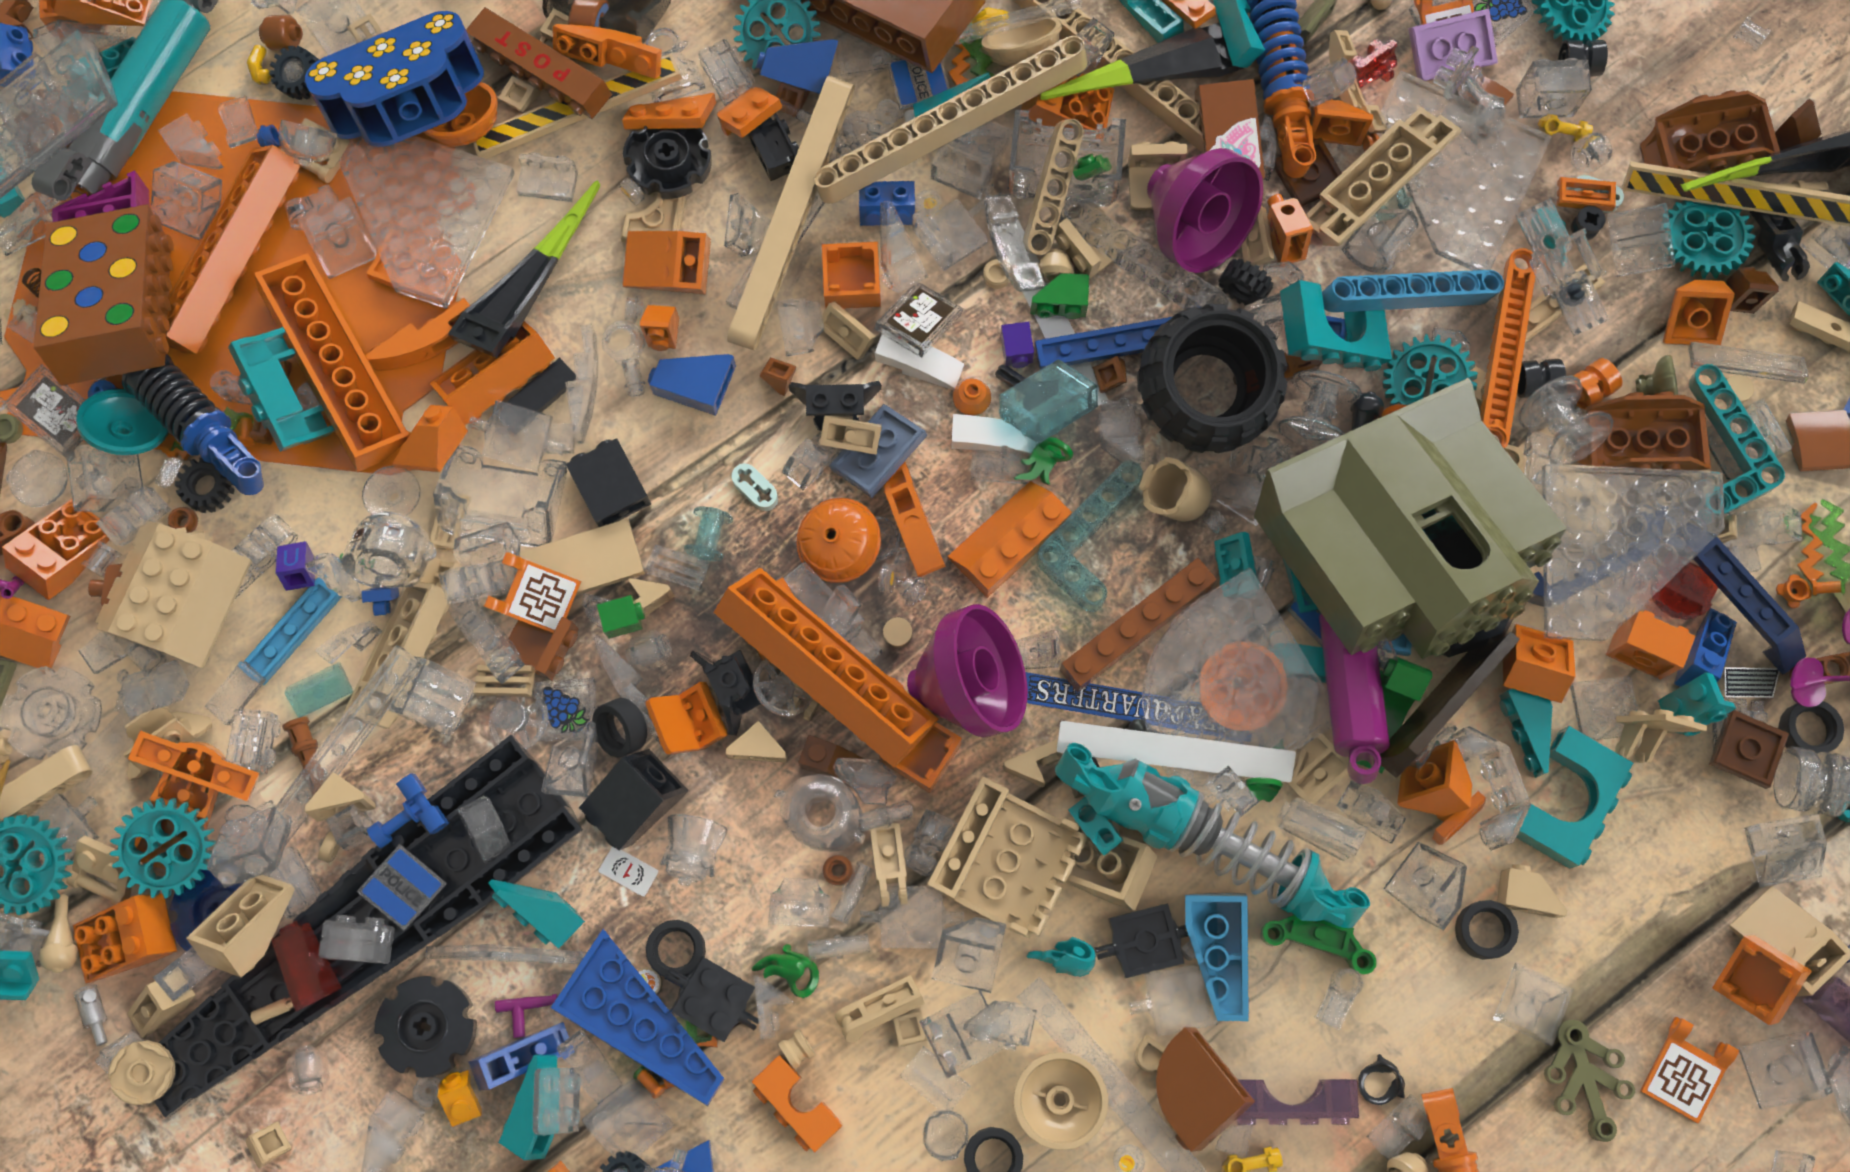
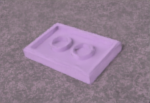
M1489 9L1408 28L1418 82L1498 63Z

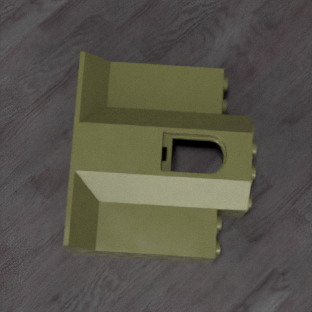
M1469 378L1267 469L1254 518L1350 655L1359 651L1363 653L1368 652L1378 642L1386 638L1392 640L1403 632L1422 659L1432 654L1435 657L1440 656L1451 645L1457 642L1464 644L1471 640L1475 633L1481 630L1488 632L1498 626L1501 620L1507 617L1511 620L1520 616L1525 611L1524 606L1527 601L1534 596L1533 591L1539 582L1530 568L1535 565L1542 567L1552 560V553L1562 543L1561 538L1567 529L1482 422L1473 384ZM1432 509L1437 513L1426 519L1421 515ZM1452 515L1480 551L1483 558L1481 565L1472 569L1462 570L1452 567L1445 561L1422 529Z

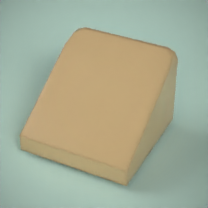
M278 1121L249 1135L245 1141L258 1168L267 1165L292 1149Z

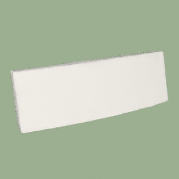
M886 328L883 329L875 351L876 362L901 369L902 374L952 390L957 386L964 367V363L930 345L927 346L925 343L921 344V342L914 338L909 339L901 333L897 334Z
M953 414L952 449L980 450V454L1030 456L1037 444L1038 428L996 418Z

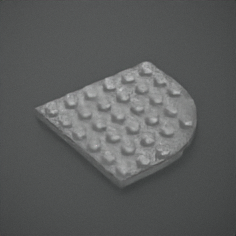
M1251 568L1244 570L1186 608L1170 624L1169 629L1155 646L1149 660L1142 690V710L1144 712L1146 732L1296 751L1332 728L1328 692ZM1161 766L1168 777L1174 775L1186 779L1190 783L1191 788L1203 793V801L1209 805L1244 784L1247 779L1252 778Z

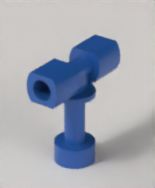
M410 773L396 783L406 798V801L402 803L404 810L385 824L377 821L367 828V832L372 841L379 848H383L392 841L391 834L411 819L416 823L421 820L430 834L439 832L449 822L439 807L432 806L424 795L427 790L417 775Z

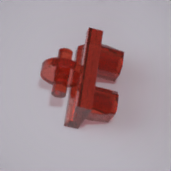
M1376 39L1369 44L1367 57L1364 58L1357 54L1358 56L1349 60L1360 89L1372 80L1376 81L1380 78L1388 82L1394 78L1393 69L1397 66L1395 55L1397 42L1393 39L1387 43Z

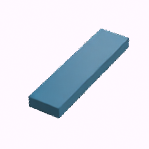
M318 576L315 580V586L309 587L241 663L240 667L261 684L265 685L343 595Z

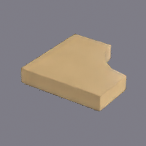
M658 192L654 202L646 209L639 212L626 213L621 241L627 243L628 231H680L686 197L662 199Z

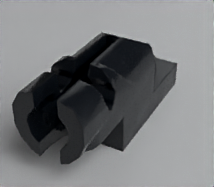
M1750 211L1761 227L1758 246L1767 256L1772 268H1775V272L1781 280L1788 282L1789 275L1787 272L1790 267H1792L1791 273L1796 280L1804 278L1808 274L1810 264L1806 253L1800 247L1804 231L1793 217Z

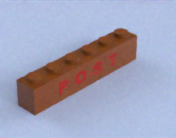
M486 7L483 8L466 29L472 45L478 53L482 55L484 52L489 54V57L497 65L502 67L505 64L515 76L520 79L524 76L534 88L539 91L542 89L548 91L552 99L560 104L564 101L579 116L584 114L593 119L613 95L603 79Z
M1199 558L1195 559L1062 662L1059 671L1078 693L1212 589L1217 579Z

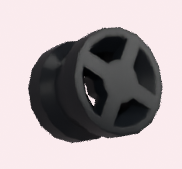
M1595 206L1584 207L1571 223L1572 234L1584 241L1593 239L1606 222L1604 212Z

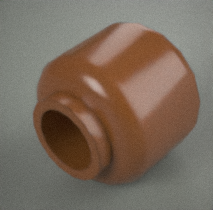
M269 15L264 18L259 26L261 41L272 51H280L282 48L289 51L288 46H299L303 36L301 26L291 15Z

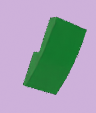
M1088 154L1077 160L1078 163L1075 164L1073 174L1077 180L1084 181L1110 171L1112 166L1108 157L1103 158L1102 154L1095 157L1093 154Z

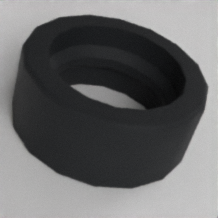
M622 697L598 706L593 713V733L598 744L610 756L616 758L627 756L640 750L646 743L648 734L644 716L637 705L629 699ZM614 716L618 718L623 726L625 739L617 731Z
M1824 701L1814 707L1794 704L1784 711L1778 725V729L1789 733L1785 744L1786 748L1794 754L1805 758L1819 757L1835 750L1842 742L1845 731L1843 719L1838 711ZM1810 711L1822 719L1826 727V738L1823 743L1812 746L1801 739L1796 728V720L1799 714Z
M1492 900L1474 902L1465 907L1458 915L1455 925L1456 938L1462 949L1472 957L1482 960L1500 958L1509 953L1517 943L1519 934L1517 920L1511 910L1502 903ZM1480 912L1495 914L1503 924V939L1499 945L1493 948L1479 946L1470 936V921L1474 915Z
M670 920L656 926L649 935L646 944V958L651 968L659 975L665 977L666 974H669L677 979L676 976L668 972L671 967L666 966L659 957L658 947L662 938L668 933L676 931L683 932L691 938L694 946L691 960L682 967L673 968L685 976L694 970L701 956L705 957L706 947L705 940L700 931L692 924L681 920Z
M988 1127L979 1130L969 1139L964 1152V1163L967 1172H980L976 1166L975 1153L979 1145L989 1139H999L1010 1148L1012 1163L1007 1172H1021L1023 1168V1152L1020 1143L1011 1133L1002 1128Z

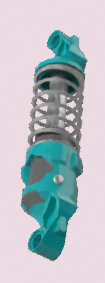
M1071 743L1067 746L1055 767L1056 775L1065 784L1085 795L1089 804L1098 815L1106 816V818L1127 829L1138 830L1143 835V840L1153 848H1165L1171 852L1179 849V854L1182 858L1192 853L1196 854L1197 864L1200 867L1210 864L1214 860V871L1217 876L1224 875L1232 869L1233 884L1238 886L1250 879L1249 884L1252 894L1257 895L1267 889L1268 900L1272 905L1276 904L1282 910L1293 913L1301 921L1325 920L1342 928H1352L1370 906L1368 896L1360 889L1355 887L1339 891L1332 889L1323 873L1318 853L1308 848L1302 849L1290 863L1287 860L1293 850L1294 843L1293 840H1289L1284 844L1279 855H1274L1269 852L1276 837L1274 830L1267 834L1261 847L1251 843L1258 827L1256 821L1249 825L1243 838L1233 833L1240 818L1239 812L1234 813L1226 828H1223V819L1220 813L1222 809L1221 803H1217L1213 809L1210 808L1209 804L1203 801V793L1191 788L1190 783L1182 777L1174 775L1171 777L1160 776L1157 769L1136 758L1118 765L1097 767L1092 760L1091 752L1085 746L1078 743ZM1210 849H1213V852L1204 861H1202V854H1205L1209 852ZM1221 855L1232 859L1223 870H1219ZM1239 863L1250 869L1240 880L1237 879ZM1257 873L1268 878L1259 889H1255ZM1275 882L1280 884L1276 899L1272 895Z

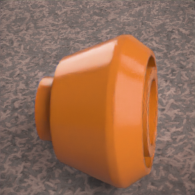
M966 379L955 387L953 402L955 407L963 414L978 415L989 407L991 391L981 380Z

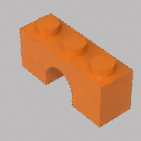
M779 1055L752 1080V1083L756 1086L752 1091L764 1104L769 1101L777 1111L773 1115L785 1128L790 1124L798 1133L794 1137L795 1140L806 1152L811 1148L815 1153L844 1124L824 1102H821L810 1112H801L792 1105L790 1098L792 1088L802 1077L782 1055Z

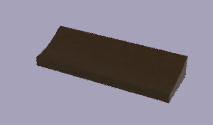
M1510 631L1500 640L1468 651L1389 739V748L1380 754L1381 766L1397 778L1424 750L1520 639Z

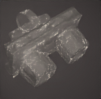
M1471 46L1469 51L1466 52L1454 47L1447 58L1446 64L1455 68V71L1441 66L1436 72L1433 83L1445 89L1444 98L1451 100L1462 83V89L1468 91L1470 88L1478 89L1484 83V76L1481 73L1482 68L1480 66L1473 68L1475 64L1473 59L1478 54L1479 48Z

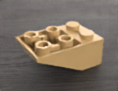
M1770 886L1729 925L1741 940L1744 936L1755 935L1812 971L1796 997L1813 995L1850 959V949L1831 929L1773 886Z

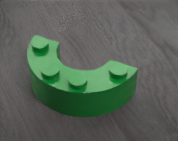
M1397 656L1389 658L1383 671L1380 670L1389 739L1402 726L1415 700L1420 702L1433 677L1431 670ZM1365 760L1356 762L1369 769L1372 768L1371 764ZM1380 766L1379 773L1382 774L1385 768Z

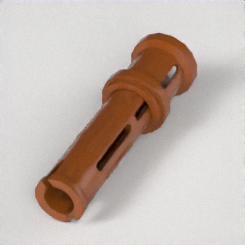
M304 716L286 722L282 728L285 732H288L293 745L291 752L299 758L309 787L314 795L327 780V777L316 751L319 744L311 735L308 727L309 718Z

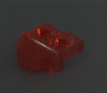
M1670 551L1665 553L1650 582V594L1656 606L1668 616L1679 620L1693 619L1705 614L1713 605L1710 602L1718 589L1716 584L1699 566Z

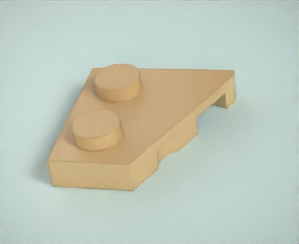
M1315 726L1310 729L1309 734L1311 737L1306 749L1300 753L1298 766L1293 771L1292 781L1288 782L1289 786L1309 807H1312L1348 774L1349 762L1346 757L1335 752L1334 745Z

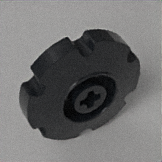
M644 126V129L640 132L632 131L626 139L623 148L624 164L628 165L626 167L627 176L631 183L646 195L659 192L662 199L686 196L693 192L692 184H703L710 173L712 155L711 150L706 149L709 147L708 138L701 128L647 129V126Z
M432 976L416 977L399 984L396 987L398 991L396 999L385 998L376 1015L374 1033L381 1034L384 1038L383 1044L378 1047L381 1056L390 1067L399 1073H408L411 1068H414L418 1078L439 1076L452 1070L456 1066L454 1063L455 1055H467L475 1040L477 1020L470 1019L467 1015L469 1008L473 1006L471 999L461 987L451 981L444 980L440 986H437L436 978ZM422 1022H427L428 1025H431L430 1031H425V1029L421 1028Z

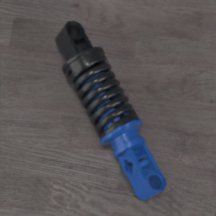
M167 353L165 354V366L123 374V388L129 394L134 395L142 406L174 436L175 440L181 443L184 451H187L192 456L200 455L205 462L212 463L217 471L225 476L244 495H255L263 489L264 481L260 462L248 452L246 447L238 440L236 433L230 429V417L217 408L195 386L194 382L180 368L174 365V362Z

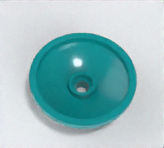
M125 389L106 390L92 395L81 404L76 415V425L81 437L94 448L114 455H136L148 452L159 446L168 435L167 429L142 406L134 395L129 394Z

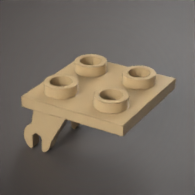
M1654 710L1653 715L1643 711H1630L1629 716H1616V722L1624 724L1620 742L1615 746V752L1621 756L1624 753V757L1630 758L1643 734L1641 746L1637 749L1635 758L1637 762L1644 763L1645 755V762L1651 763L1666 733L1707 731V725L1694 722V717L1673 716L1674 712L1669 710Z

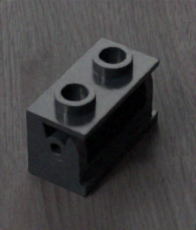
M777 113L773 114L774 120L769 117L748 134V138L770 182L790 173L799 149L796 141L791 143L788 137L791 134L785 119H779Z

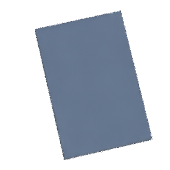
M885 404L868 421L869 423L882 426L877 454L843 449L829 465L834 473L871 498L878 493L927 437L925 430Z

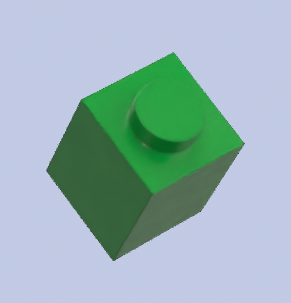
M632 595L597 604L603 632L608 639L643 629L641 620L645 619L644 610L641 602L636 603Z

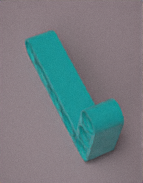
M1705 364L1700 366L1691 376L1689 388L1696 400L1704 404L1705 414L1743 472V475L1710 491L1700 500L1698 504L1699 514L1707 520H1715L1771 492L1783 482L1785 471L1721 370L1713 364ZM1699 376H1708L1711 379V385L1702 384ZM1715 399L1723 400L1727 405V409H1719L1714 403ZM1730 423L1738 424L1742 428V434L1734 433L1730 428ZM1747 447L1757 451V459L1750 458L1746 454ZM1761 473H1770L1773 477V483L1765 482L1762 479ZM1740 485L1744 487L1747 491V497L1738 496L1735 486ZM1709 499L1717 500L1721 505V510L1715 511L1711 509L1708 504Z

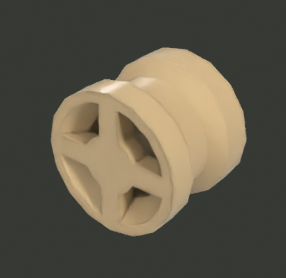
M799 1029L793 1033L791 1039L788 1041L782 1040L778 1043L794 1069L798 1068L801 1065V1061L805 1058L811 1059L816 1055Z

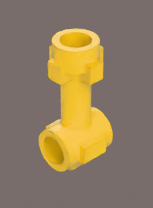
M1553 114L1542 117L1538 122L1539 129L1544 135L1552 136L1557 132L1574 136L1573 141L1581 143L1582 141H1589L1593 132V126L1589 125L1586 121L1580 120L1578 125L1561 122L1558 116Z
M1269 1146L1263 1148V1154L1243 1159L1238 1158L1236 1154L1228 1155L1221 1167L1223 1172H1246L1267 1167L1268 1172L1278 1171L1277 1168L1283 1167V1161L1279 1148L1272 1149Z

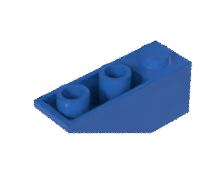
M1710 607L1695 634L1696 637L1684 668L1677 672L1674 684L1681 687L1706 672L1713 674L1716 682L1721 679L1737 622Z

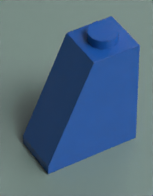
M828 39L767 47L765 53H759L756 68L760 69L759 75L820 94L827 76H829L838 40Z
M729 354L660 359L657 367L651 369L648 383L653 395L716 416L735 371L736 363L734 356Z

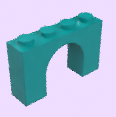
M1298 280L1280 290L1288 355L1301 357L1305 361L1319 360L1323 364H1342L1345 368H1364L1365 371L1379 370L1381 365L1392 360L1385 310L1344 312L1347 336L1346 340H1343L1332 330L1327 321L1321 284Z
M1567 726L1560 730L1550 747V758L1575 772L1583 780L1589 795L1586 812L1578 821L1566 822L1551 816L1527 802L1517 808L1506 832L1571 869L1584 865L1592 853L1589 847L1593 839H1598L1604 831L1605 824L1602 822L1607 813L1613 812L1619 801L1616 796L1620 788L1623 789L1632 777V773L1629 771L1633 762L1576 729Z

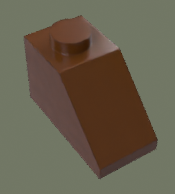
M1810 98L1790 115L1775 132L1780 151L1821 136L1822 133L1814 102Z
M1752 267L1738 268L1727 279V285L1735 293L1730 311L1754 314L1779 292V286L1767 272L1756 271Z
M808 735L798 763L802 769L833 779L830 776L835 777L844 784L856 788L866 759L837 744Z

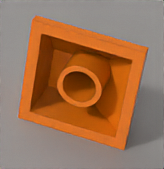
M1329 97L1314 98L1313 104L1310 107L1313 141L1322 138L1324 143L1361 146L1373 121V114Z
M1694 280L1677 288L1663 342L1665 344L1721 346L1735 293L1724 281Z
M430 405L392 463L393 466L401 469L440 472L468 432L452 406Z
M1454 740L1422 751L1401 773L1397 804L1400 807L1440 816H1447L1470 808L1473 784L1459 746Z

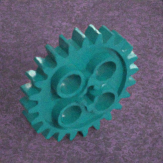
M748 0L750 3L749 7L740 5L744 15H735V18L741 22V25L733 26V30L740 33L739 36L734 38V41L743 44L737 51L739 53L747 52L743 60L745 63L753 60L752 69L754 71L757 69L756 64L760 52L765 53L767 47L784 45L777 35L771 37L773 31L762 19L761 13H765L776 28L780 29L783 27L781 30L782 34L790 44L813 42L814 39L821 38V33L814 31L815 28L821 26L820 22L812 21L817 15L816 10L807 11L811 6L810 1L802 4V0ZM776 6H783L786 9L785 15L780 19L771 16V12ZM756 24L765 26V33L760 37L751 35L752 27ZM794 27H800L804 31L802 38L799 40H793L789 37V32Z
M1608 0L1531 1V3L1538 5V8L1533 11L1534 14H1541L1542 16L1538 21L1539 24L1546 22L1547 27L1545 31L1553 30V38L1556 39L1562 36V41L1582 40L1583 44H1585L1587 40H1597L1607 32L1606 28L1612 25L1610 18L1615 15L1614 12L1609 10L1615 3Z
M1683 200L1682 203L1676 202L1673 208L1667 211L1662 220L1658 237L1663 239L1659 246L1667 247L1663 254L1664 256L1672 255L1674 257L1670 263L1671 265L1678 262L1682 264L1680 272L1689 268L1691 269L1690 276L1693 277L1699 271L1701 272L1702 279H1705L1708 273L1711 272L1712 276L1716 279L1721 272L1727 276L1732 269L1737 270L1742 263H1745L1754 247L1752 242L1755 239V235L1750 234L1754 225H1745L1750 217L1749 215L1740 216L1739 214L1742 209Z
M1425 334L1424 342L1421 343L1416 337H1413L1412 346L1403 342V352L1394 350L1393 356L1396 360L1392 359L1387 362V366L1391 369L1383 371V376L1388 378L1383 381V388H1389L1385 392V398H1393L1390 406L1398 403L1409 405L1423 399L1432 357H1436L1437 361L1430 395L1466 378H1469L1471 381L1477 379L1478 372L1470 371L1475 368V361L1466 362L1470 352L1467 351L1460 354L1461 343L1452 347L1450 337L1445 343L1440 342L1439 334H1437L1434 341H1430L1428 334ZM1415 360H1421L1426 365L1421 369H1416L1411 366V363ZM1444 364H1449L1455 370L1450 373H1444L1439 368ZM1472 381L1473 388L1476 390L1477 383ZM1413 386L1421 391L1413 396L1405 392L1407 388Z
M159 798L156 799L155 807L149 800L143 803L144 811L138 806L132 808L131 811L134 817L125 815L121 818L126 826L119 825L114 828L121 836L110 840L111 843L118 845V849L110 852V855L119 856V861L115 862L112 867H122L124 870L118 878L121 879L129 876L131 879L127 887L130 888L135 884H139L138 894L140 895L147 889H150L151 898L156 897L160 890H162L164 898L171 896L172 889L177 895H181L184 893L183 884L190 890L196 885L193 878L199 881L205 878L201 869L209 870L212 868V865L206 859L216 856V853L208 850V847L215 845L217 841L210 840L207 835L214 831V828L204 829L203 827L208 821V817L198 820L196 817L200 809L197 808L188 812L189 802L187 801L180 807H177L176 798L170 799L167 806L164 799ZM163 819L173 822L174 832L172 834L165 833L162 830L161 823ZM182 831L187 832L186 837L170 846L165 852L157 855L144 865L140 864L142 858L158 849L162 844L173 839ZM137 837H142L147 841L148 848L146 852L139 851L136 848L135 840ZM181 844H187L191 847L193 855L190 859L181 856L179 852ZM154 862H160L165 866V876H158L154 873Z
M17 815L16 818L14 816L5 817L4 822L0 821V865L4 869L3 877L0 875V908L4 907V914L16 912L17 915H22L27 912H38L39 908L51 906L50 900L60 898L57 890L67 889L68 887L62 879L72 877V874L65 870V866L73 864V861L65 859V855L69 854L72 849L62 848V844L66 842L67 837L57 838L56 835L60 828L48 829L50 825L49 820L39 822V816L27 818V815ZM15 838L18 840L19 844L17 850L14 847ZM40 853L44 855V864H41L39 860ZM25 880H28L30 884L29 891L25 888Z

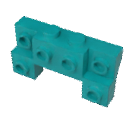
M283 327L260 335L233 341L228 346L241 373L238 380L239 387L245 396L248 395L253 405L251 409L255 419L262 423L264 429H269L280 452L329 436L334 431L332 425L327 426L321 414L324 411L322 405L301 412L303 408L280 364L282 361L293 358L296 354L294 348H288L283 338L285 334Z

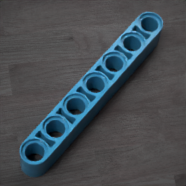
M1495 270L1337 277L1322 291L1324 309L1333 313L1483 305L1503 290L1504 280Z

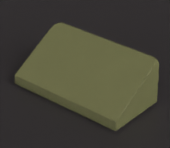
M1315 0L1297 22L1301 26L1300 36L1303 38L1304 45L1307 44L1334 10L1337 0Z

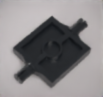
M1167 903L1109 918L1112 943L1095 947L1096 953L1108 951L1097 954L1098 960L1116 956L1121 964L1124 979L1184 964L1181 952V938L1188 937L1189 935L1185 931L1187 930L1185 925L1177 926L1172 919Z
M703 956L699 959L694 970L687 976L672 967L668 970L677 979L669 974H666L664 979L680 987L678 997L670 1012L722 1042H725L732 1028L738 1022L751 1028L753 1031L757 1028L756 1025L747 1019L756 1024H759L760 1019L745 1011L747 1002L756 988Z

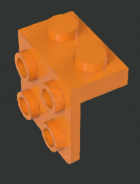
M707 681L699 682L679 695L652 697L646 701L648 714L659 737L660 745L668 755L704 750L728 736Z

